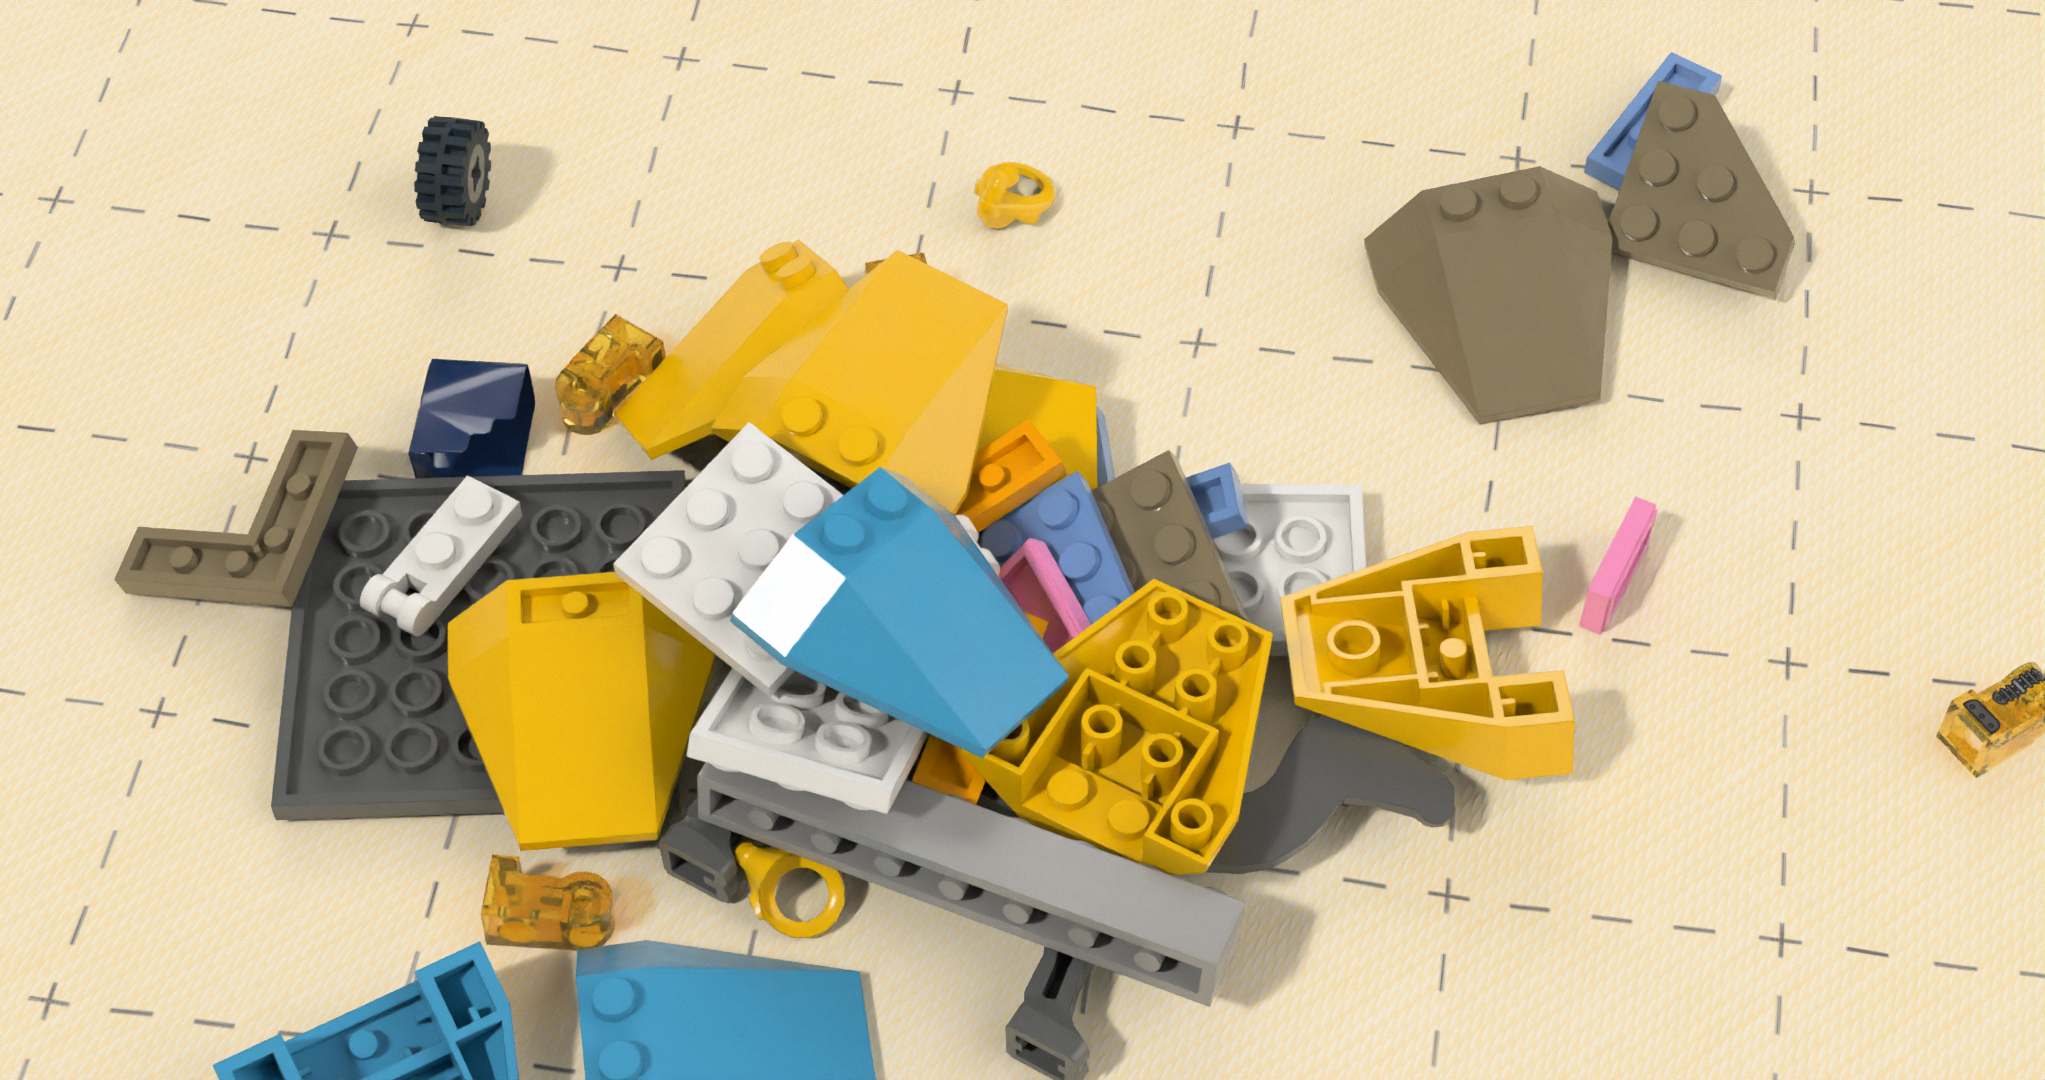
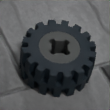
M434 116V118L431 117L428 120V126H424L422 131L423 141L419 142L417 149L419 159L418 162H415L417 180L414 182V192L418 193L415 201L416 207L420 209L419 216L424 221L462 226H474L476 221H479L481 208H484L486 204L485 193L489 190L490 184L488 172L491 171V160H489L491 142H487L489 132L485 128L483 121Z

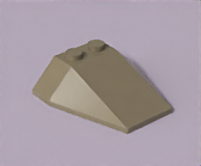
M1541 166L1420 191L1364 239V247L1378 294L1480 425L1600 400L1612 234L1597 191Z

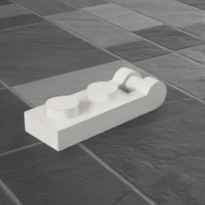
M467 475L383 574L374 575L367 582L361 593L360 606L362 609L378 617L388 614L396 618L398 627L414 636L423 635L522 518L520 502ZM410 588L419 592L410 596L405 594Z

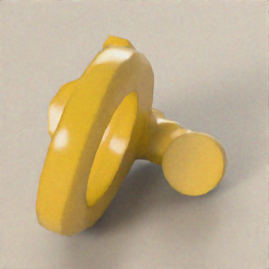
M1002 162L990 166L982 173L981 178L977 179L974 193L980 197L977 203L978 217L985 227L994 229L1004 228L1015 220L1033 225L1038 221L1039 215L1050 208L1055 199V187L1050 178L1029 165L1017 162ZM1024 175L1034 180L1041 188V192L1034 196H1023L1012 193L1007 188L1017 184L1019 176Z
M742 843L736 848L734 856L736 862L746 873L751 889V894L748 898L759 920H765L776 931L791 938H811L827 931L838 920L845 904V886L838 870L779 848H760L752 843ZM796 868H809L818 872L825 880L828 888V901L824 910L815 918L807 921H794L785 917L778 909L775 901V888L780 878L788 871Z

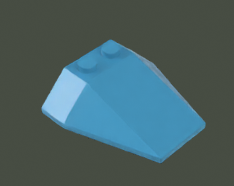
M879 467L794 533L735 609L730 619L731 623L780 664L981 758L985 757L1057 693L1069 678V675L957 517L908 477Z
M649 940L577 950L576 984L585 1080H876L860 971Z
M480 941L414 971V982L284 1042L280 1033L213 1064L219 1080H519L510 1003Z

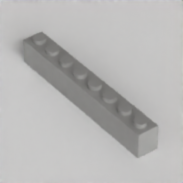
M707 762L697 775L698 819L1208 1007L1211 1006L1239 945L1246 902L1230 897L1219 889L1202 887L1163 873L1152 865L1136 863L1099 850L1088 842L1072 840L1038 828L1024 819L1008 817L974 805L954 794H944L905 780L888 814L874 810H858L846 805L843 801L808 791L788 790L781 787L777 782L742 772L722 771Z

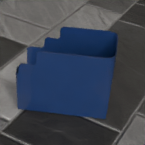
M431 359L408 452L415 478L466 477L467 475L470 477L522 475L535 410V395L528 364Z

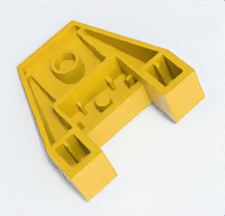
M1533 526L1466 532L1281 597V611L1294 704L1503 780L1573 774L1575 719L1564 670L1493 677L1484 631L1541 626L1543 571Z

